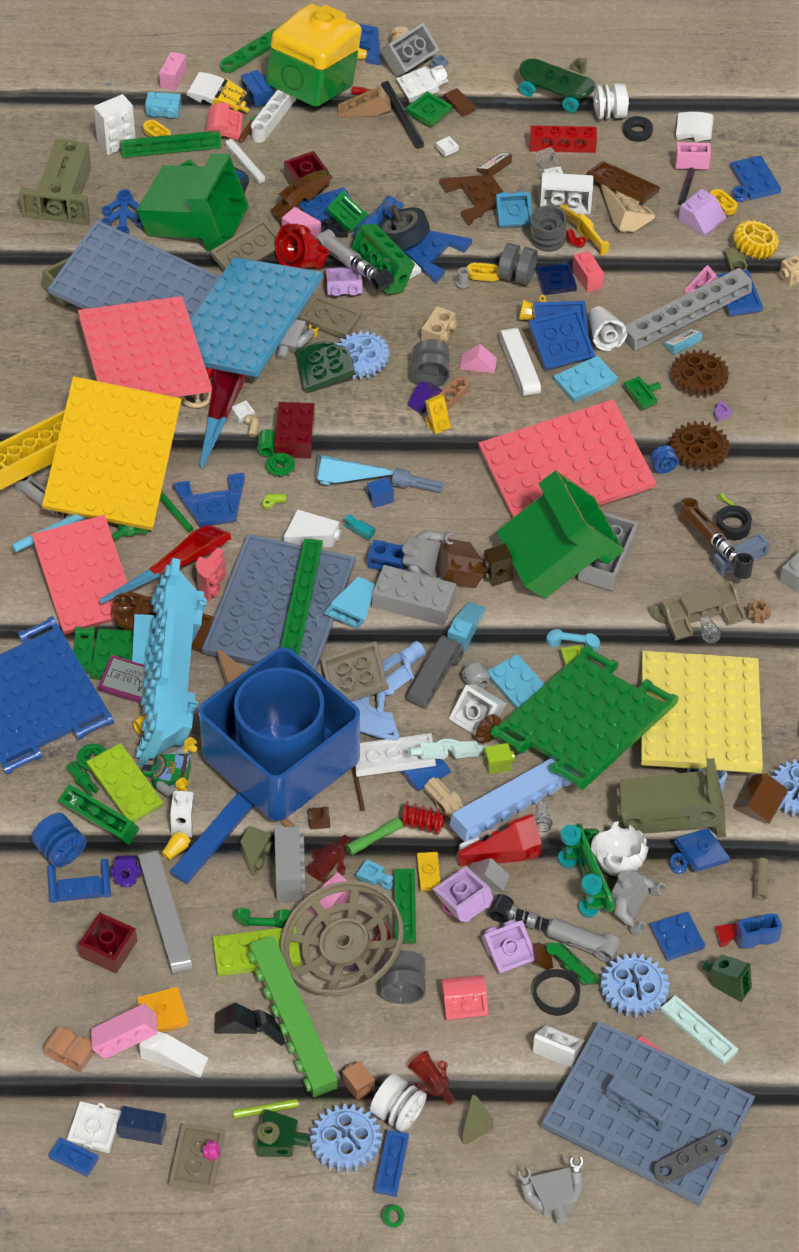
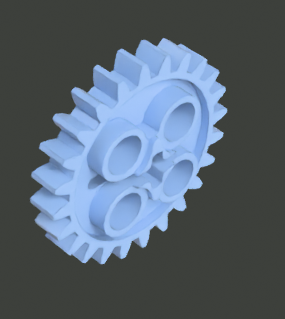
M360 331L358 335L353 332V336L346 335V340L341 338V343H336L337 345H343L353 359L356 375L352 376L353 379L359 376L360 380H362L363 376L369 378V374L375 376V371L381 372V367H386V362H389L388 344H386L385 339H382L381 335L376 337L375 332L369 335V331L365 334Z
M793 759V764L786 761L785 767L779 765L778 770H774L773 776H771L790 790L778 809L784 807L785 814L792 811V817L799 813V777H796L799 776V763L795 759Z
M633 953L632 958L625 954L623 960L617 956L616 963L610 961L609 967L606 966L604 973H602L600 987L603 988L602 995H606L605 1002H611V1008L617 1006L618 1013L625 1010L626 1016L633 1012L634 1017H637L638 1012H641L645 1017L647 1010L653 1014L654 1007L660 1009L661 1003L665 1004L666 997H668L670 982H667L668 975L664 974L665 968L658 969L659 962L652 964V957L645 960L644 954L640 958H637L635 953ZM629 970H632L634 983L632 982V974Z
M344 1104L343 1109H339L335 1105V1111L333 1112L327 1108V1116L320 1114V1121H314L316 1128L311 1129V1134L313 1135L311 1136V1143H313L312 1151H316V1158H321L322 1165L329 1162V1169H332L335 1165L337 1166V1172H340L342 1167H345L346 1172L349 1173L350 1167L358 1171L359 1164L366 1168V1160L371 1163L373 1162L372 1155L378 1156L377 1148H381L380 1140H382V1133H379L380 1125H376L377 1119H370V1111L363 1114V1107L357 1111L355 1110V1104L350 1109H347V1105ZM348 1122L350 1125L343 1126L341 1123ZM363 1135L366 1138L358 1139L357 1137ZM328 1137H334L335 1139L332 1140V1141H329V1140H327L326 1138H328ZM344 1150L351 1151L350 1154H344L342 1152Z

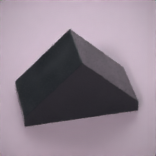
M235 1002L216 1012L215 1034H257L255 1026L258 1022L255 1011Z

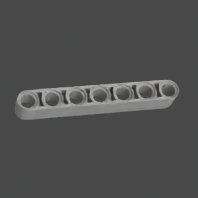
M154 850L138 854L141 873L171 974L174 975L193 970L190 954L159 852Z

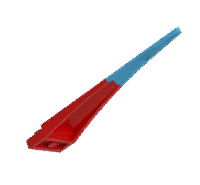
M209 524L193 531L156 564L125 585L100 598L101 604L113 599L120 593H126L160 577V574L165 571L166 565H170L172 558L180 559L181 567L197 560L200 556L203 557L214 552L217 547L232 540L230 532Z

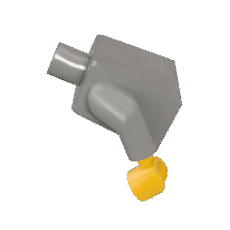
M295 319L276 348L278 350L276 357L285 360L287 359L288 352L296 353V350L302 348L312 337L318 336L319 327L312 329V325H309L307 330L306 321Z

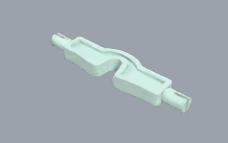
M442 739L436 743H420L419 747H408L407 752L409 756L420 755L422 759H445L448 756V750H450L454 757L459 759L478 757L480 753L485 752V747L489 746V744L478 745L476 741L459 742L454 739Z

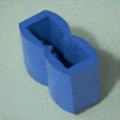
M773 913L762 915L759 918L750 917L740 920L735 935L739 947L749 949L759 944L768 945L779 941L782 924L778 914Z

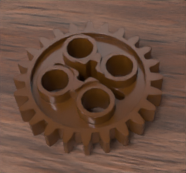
M693 349L691 354L686 351L685 355L680 354V357L675 358V362L672 363L671 380H674V385H679V390L684 388V393L691 392V396L694 393H697L698 397L701 394L707 397L708 393L714 395L715 391L720 392L721 388L724 389L725 384L728 382L729 371L728 366H725L726 361H721V356L716 358V353L710 355L709 350L703 353L702 349H700L699 353H696Z
M694 421V425L687 422L686 427L681 425L680 429L676 428L675 433H672L670 446L675 451L678 460L682 461V466L689 464L688 469L695 466L696 470L702 467L704 471L707 466L713 469V464L718 467L719 462L724 463V458H727L730 447L727 434H723V430L717 431V425L711 427L710 422L704 425V421H701L700 424Z

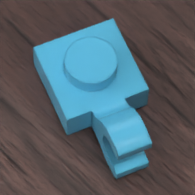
M368 859L356 873L357 879L374 886L376 883H379L385 890L390 891L394 886L392 883L393 877L384 874V867Z

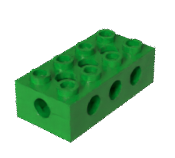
M377 224L360 225L351 249L360 254L362 260L367 261L376 269L383 270L386 268L391 272L394 283L383 289L387 294L403 293L415 263Z

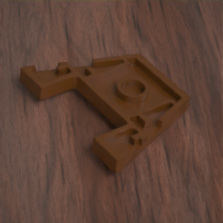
M492 175L439 179V184L445 193L462 189L474 207L461 211V217L467 226L471 225L474 219L483 217V213L496 208V194L503 192Z

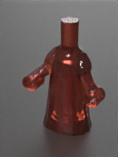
M343 835L337 843L327 844L321 850H312V858L315 860L306 868L309 875L320 882H325L337 862L339 863L337 873L344 875L346 870L344 866V847L350 841V838L347 835Z
M427 1050L410 1062L408 1068L427 1085L423 1086L421 1083H415L413 1086L416 1088L419 1086L418 1091L429 1092V1094L434 1096L441 1095L449 1105L455 1102L456 1099L448 1090L449 1078L446 1073L448 1063L441 1060L436 1066Z

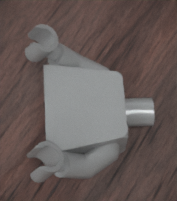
M423 531L417 534L415 538H409L402 548L405 553L403 564L410 572L433 577L440 548L439 540L444 544H453L454 542H448L447 537L449 535L454 536V534L443 533L440 535V532Z
M623 871L618 875L619 879L612 890L615 904L614 916L620 918L627 926L630 925V931L633 935L643 934L641 930L646 929L647 926L644 922L636 923L634 920L649 892L648 888H650V892L654 896L663 895L659 888L665 889L666 885L664 883H652V879L637 871Z
M580 1155V1162L577 1165L572 1163L573 1158L570 1156L569 1164L573 1167L572 1171L569 1167L531 1176L530 1169L524 1167L525 1177H521L519 1170L515 1173V1176L522 1180L521 1188L525 1201L535 1210L541 1211L545 1217L554 1215L557 1224L569 1221L567 1211L573 1210L574 1203L579 1200L583 1187L582 1171L580 1170V1167L583 1165V1158Z

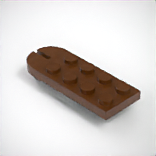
M134 592L116 595L112 606L113 621L119 627L134 631L135 614L154 615L156 617V613H153L154 605H151V597ZM202 614L201 627L192 642L191 649L202 652L203 645L214 620L213 616Z

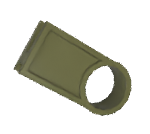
M736 247L725 248L726 253H724L729 272L734 271V267H741L743 270H747V263L743 252L741 253L740 249Z

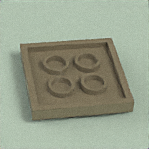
M376 641L321 659L326 680L350 701L389 689Z

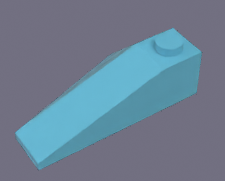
M317 455L315 478L320 480L319 483L330 485L331 482L337 483L393 474V470L367 464L362 465L353 461L344 462V460Z

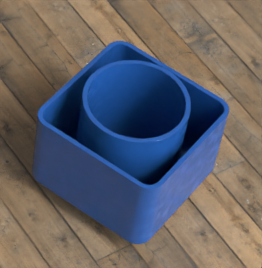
M289 648L275 649L205 700L199 707L202 754L204 759L264 815L273 821H282L288 818L353 768L360 760L359 708Z

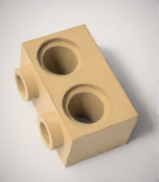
M437 306L421 329V341L435 339L443 343L447 342L450 332L454 331L457 326L456 313Z

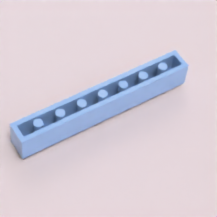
M549 759L452 813L450 827L464 842L471 838L475 839L480 833L487 829L491 830L496 824L507 821L512 815L517 812H523L528 806L533 803H539L544 797L553 795L558 789L569 786L572 782L559 774L552 773L550 767L555 761ZM565 767L566 770L570 771L571 773L575 774V775L578 776V777H581V776H579L578 774L574 773L573 771H571V770H569L568 768Z

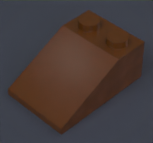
M447 538L448 542L454 543L444 544L439 540L440 548L437 559L440 580L456 583L458 586L476 588L484 576L482 559L471 542Z

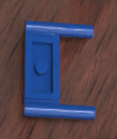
M108 859L100 860L102 878H99V876L61 879L58 880V883H56L55 867L52 864L48 865L49 902L56 903L57 901L110 897L111 886Z

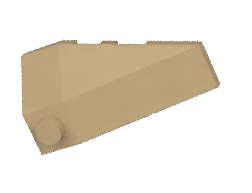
M601 184L612 221L619 231L624 233L628 231L635 232L655 219L656 215L647 206H640V201Z

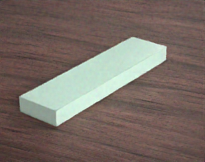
M676 995L661 1007L660 1011L723 1066L738 1053L737 1047Z

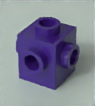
M116 855L115 865L111 866V876L115 878V884H120L122 887H130L136 884L137 877H141V865H137V855Z

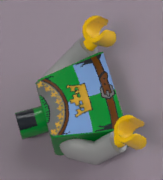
M189 737L185 740L184 745L166 754H159L156 765L144 764L143 775L153 777L154 788L167 797L172 796L174 791H187L186 788L190 785L188 778L191 768L189 752L194 753L197 751V747L194 745L197 744V741Z

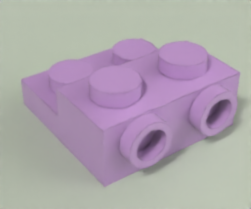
M348 267L326 268L328 295L340 296L341 294L357 295L362 293V276L358 271Z
M515 919L504 923V927L497 929L496 926L484 931L485 934L481 937L498 975L535 961L533 946L522 920L515 922Z

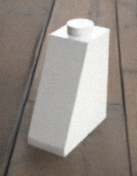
M297 510L284 535V542L303 546L304 538L323 540L322 548L333 547L336 540L339 541L342 531L339 530V521Z

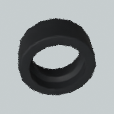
M729 505L718 512L716 525L724 532L727 540H741L750 533L752 517L747 509L737 505ZM737 518L745 525L740 528H732L727 526L723 520Z

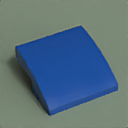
M435 759L436 766L400 772L406 776L407 782L412 787L420 791L424 789L428 780L433 777L441 779L451 773V770L443 759Z

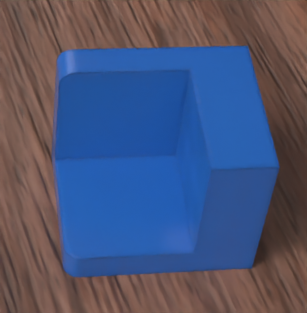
M388 478L367 483V497L373 508L394 502V489Z

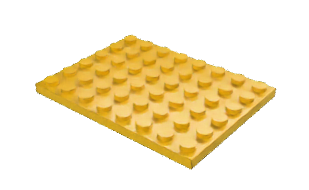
M73 376L42 509L87 518L105 515L107 522L153 531L182 398Z

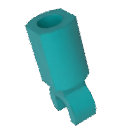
M347 514L344 518L346 521L344 527L347 529H353L354 533L367 540L374 536L375 528L362 520H356L351 514Z

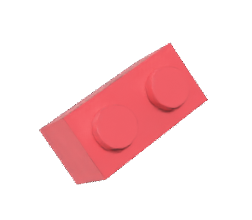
M590 251L573 255L572 270L585 291L590 292L602 288L604 273Z

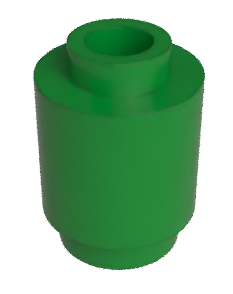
M265 429L258 433L257 449L260 455L269 457L275 452V432L270 429Z

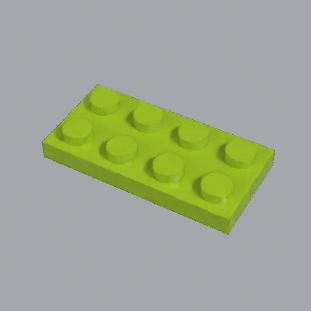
M121 743L87 761L88 768L121 815L134 823L164 806L161 798Z
M295 926V927H294V930H293V933H296V934H297V932H296V926ZM284 927L213 936L218 977L255 972L257 970L255 963L251 964L248 957L250 943L274 935L281 951V938ZM290 941L289 949L293 967L301 966L299 945L297 942Z

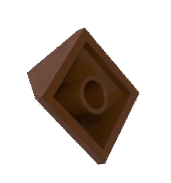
M767 773L752 775L734 809L770 824L788 793V789Z

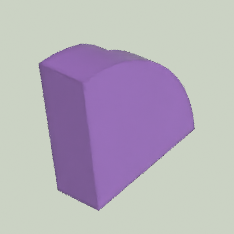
M722 400L715 408L714 418L718 423L731 417L733 411Z

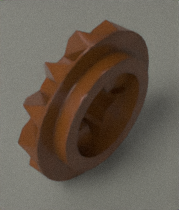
M496 714L485 717L477 727L476 739L484 744L486 742L489 743L492 738H495L491 736V730L494 726L501 724V718Z

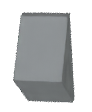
M492 858L470 864L469 869L490 887V890L504 893L510 875Z

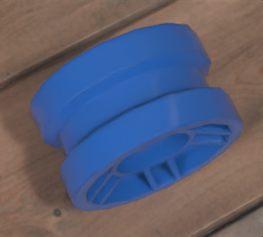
M661 446L650 455V460L656 472L660 474L674 470L679 464V460L671 446Z

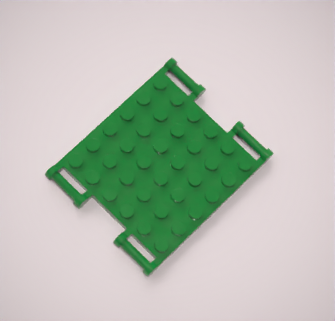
M586 645L579 655L499 726H494L491 730V736L496 739H502L515 747L516 751L521 754L530 747H533L555 761L550 767L552 773L563 776L576 784L577 788L584 790L677 704L679 697L653 685V682L645 679L641 686L636 688L612 674L618 668L617 661L607 659L593 651L592 647ZM590 657L606 667L603 669L587 659ZM647 692H652L653 694L666 700V702L663 703L657 700L656 698L647 694ZM505 732L510 733L511 735L515 736L516 738L520 739L521 741H518L517 739L513 738L512 736H510L509 734H507V733H505ZM565 767L568 768L569 770L573 771L574 773L578 774V775L581 776V777H578V776H576L575 774L571 773L570 771L566 770Z

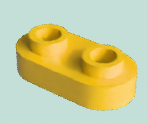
M147 120L143 123V132L149 137L171 135L170 130L156 120Z
M714 189L710 192V194L716 197L725 215L736 213L737 202L725 191Z
M471 263L467 266L469 270L468 278L482 281H497L500 279L498 277V265Z

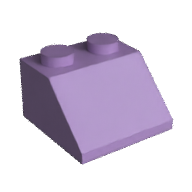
M704 189L698 191L680 206L679 221L704 237L727 218L716 197Z

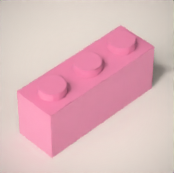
M143 1003L92 1028V1050L105 1060L157 1035V1014Z

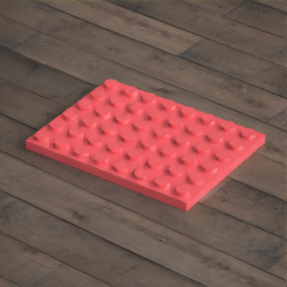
M182 296L78 310V317L96 381L172 397L212 392L211 383Z
M614 399L479 442V449L512 518L543 495L538 483L554 470H557L592 494L599 506L656 487V481Z

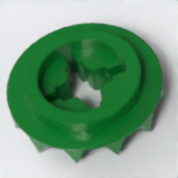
M276 453L267 459L266 468L268 473H272L274 477L277 475L281 477L283 475L289 476L290 472L294 471L295 460L289 454Z
M95 743L83 746L77 753L79 766L83 767L87 772L90 770L87 766V761L91 759V753L96 757L107 751V749Z

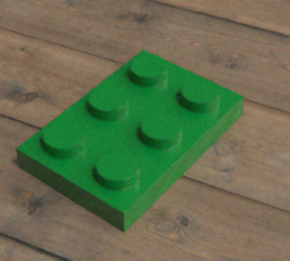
M98 629L90 673L91 679L102 680L111 655L132 661L134 631Z

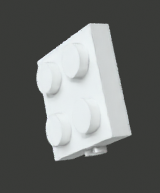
M80 1102L67 1141L90 1150L110 1153L122 1111L107 1108L102 1103L94 1105Z

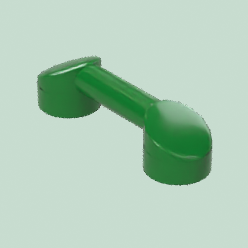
M237 908L234 911V919L245 927L251 925L281 928L285 926L292 912L287 909H280L276 911L275 918L251 917L249 909Z

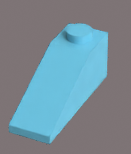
M468 602L455 617L448 631V638L461 643L464 652L486 611V607Z

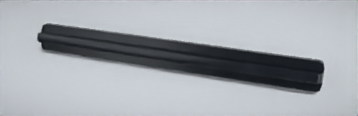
M389 81L382 82V88L389 96L393 109L414 145L418 149L424 147L423 139Z

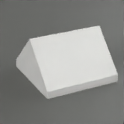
M545 1025L535 1034L533 1053L572 1069L585 1040Z

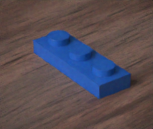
M387 1131L375 1193L397 1197L409 1141L408 1133Z

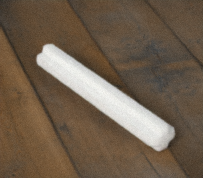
M233 139L227 140L226 147L259 184L265 182L264 174Z

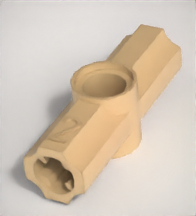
M433 777L424 786L426 793L436 803L437 809H440L441 815L446 811V816L451 819L452 813L464 807L458 794L454 791L450 792L439 778Z

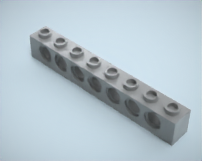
M741 268L731 271L625 325L627 331L625 341L636 351L751 293L752 280Z

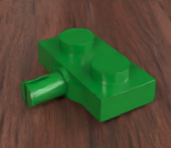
M640 376L624 382L623 387L641 410L657 405L658 399L653 394V391L661 389L659 382L648 385Z

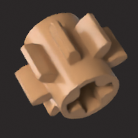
M754 600L753 605H748V618H751L754 623H764L765 618L770 619L771 606L767 605L764 600Z

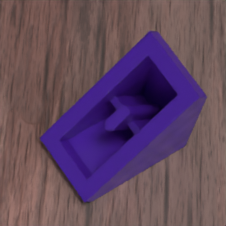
M419 381L408 402V406L422 415L427 410L425 401L437 396L443 390L431 382Z

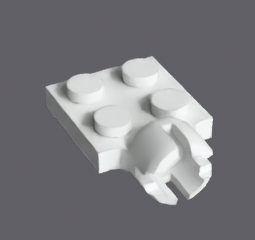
M442 65L431 69L425 66L396 78L397 84L409 103L414 102L427 91L431 94L438 92L439 86L448 82V79H446L447 72Z

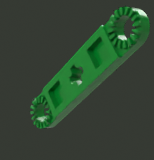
M276 29L270 30L222 59L220 62L221 71L232 73V71L234 72L236 69L245 66L268 52L271 47L272 34Z

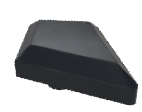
M328 218L320 221L321 233L330 229L335 237H348L347 231L335 219Z
M257 1010L255 1012L258 1022L255 1026L256 1030L260 1033L264 1031L280 1046H283L285 1039L275 1018L262 1010Z

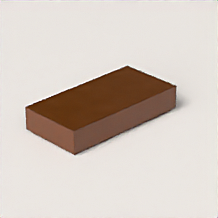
M458 88L444 94V99L462 117L476 111V106Z

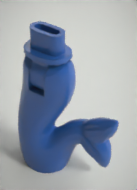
M386 196L381 205L359 222L352 237L355 239L360 225H379L385 217L393 218L394 215L390 207L397 205L398 210H400L403 202H398L393 196Z

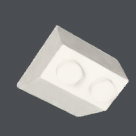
M476 684L466 685L449 719L476 736L479 723L491 714H496L500 717L507 703Z

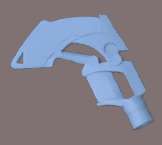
M418 641L413 642L400 653H394L382 662L385 674L387 670L400 661L403 665L386 677L389 689L376 694L377 709L370 706V696L351 701L360 711V732L383 739L399 740L400 737L392 712H384L385 695H392L397 688L410 679H414L411 665L426 655L424 647Z

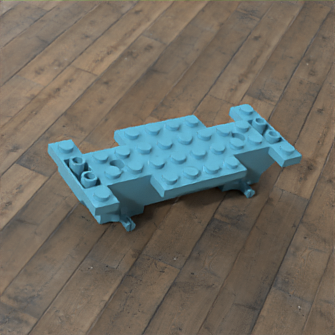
M172 558L170 565H166L164 575H161L160 584H157L155 594L151 598V605H154L153 613H156V617L153 618L152 629H155L151 636L150 643L146 647L148 660L145 661L144 672H147V675L144 677L142 684L145 694H142L140 703L143 706V714H146V720H143L141 728L144 731V737L141 738L140 746H137L135 757L138 758L137 765L143 767L144 764H147L149 758L154 759L174 745L183 746L192 729L193 715L198 707L195 693L187 691L192 642L201 627L202 614L205 610L207 599L204 598V592L197 591L179 570L180 559Z

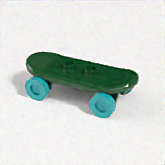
M526 59L519 66V73L525 80L519 85L521 94L531 97L538 86L559 95L567 96L563 100L562 106L570 113H574L578 109L581 98L590 95L595 89V82L591 78L554 66L545 61Z

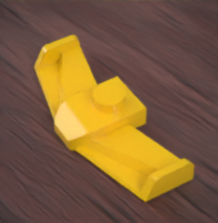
M561 204L560 208L565 212L566 220L577 226V232L585 237L587 241L591 240L599 249L601 256L609 252V242L602 241L594 230L593 222L584 214L579 215L569 209L567 204Z

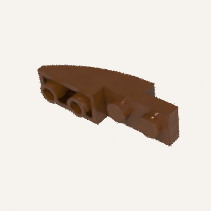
M320 170L299 178L279 193L282 199L270 211L278 219L282 220V217L299 205L304 198L308 201L314 198L324 186L329 184L333 178L332 175L326 170Z

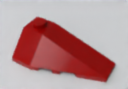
M533 814L513 820L508 823L509 827L501 832L496 830L484 842L478 840L457 852L458 866H470L471 863L492 858L496 863L520 862L534 859L541 855L542 842Z

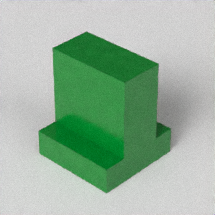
M211 154L204 167L162 165L140 203L137 212L147 236L202 238L206 251H211L233 238L249 208V204L230 154Z
M554 470L538 483L543 495L496 531L502 543H506L512 555L513 564L525 587L544 599L597 558L608 564L625 551L596 498L557 470Z

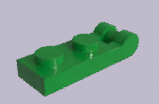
M75 626L73 652L86 674H90L94 655L95 626H89V628Z
M554 942L547 945V952L550 955H557L564 961L562 963L563 966L569 971L574 970L579 975L577 978L583 984L596 985L601 978L565 945Z

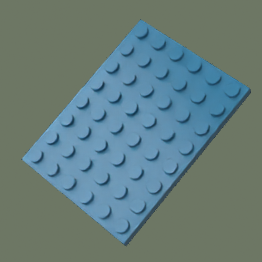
M233 257L190 320L205 367L258 377L323 278L322 272Z

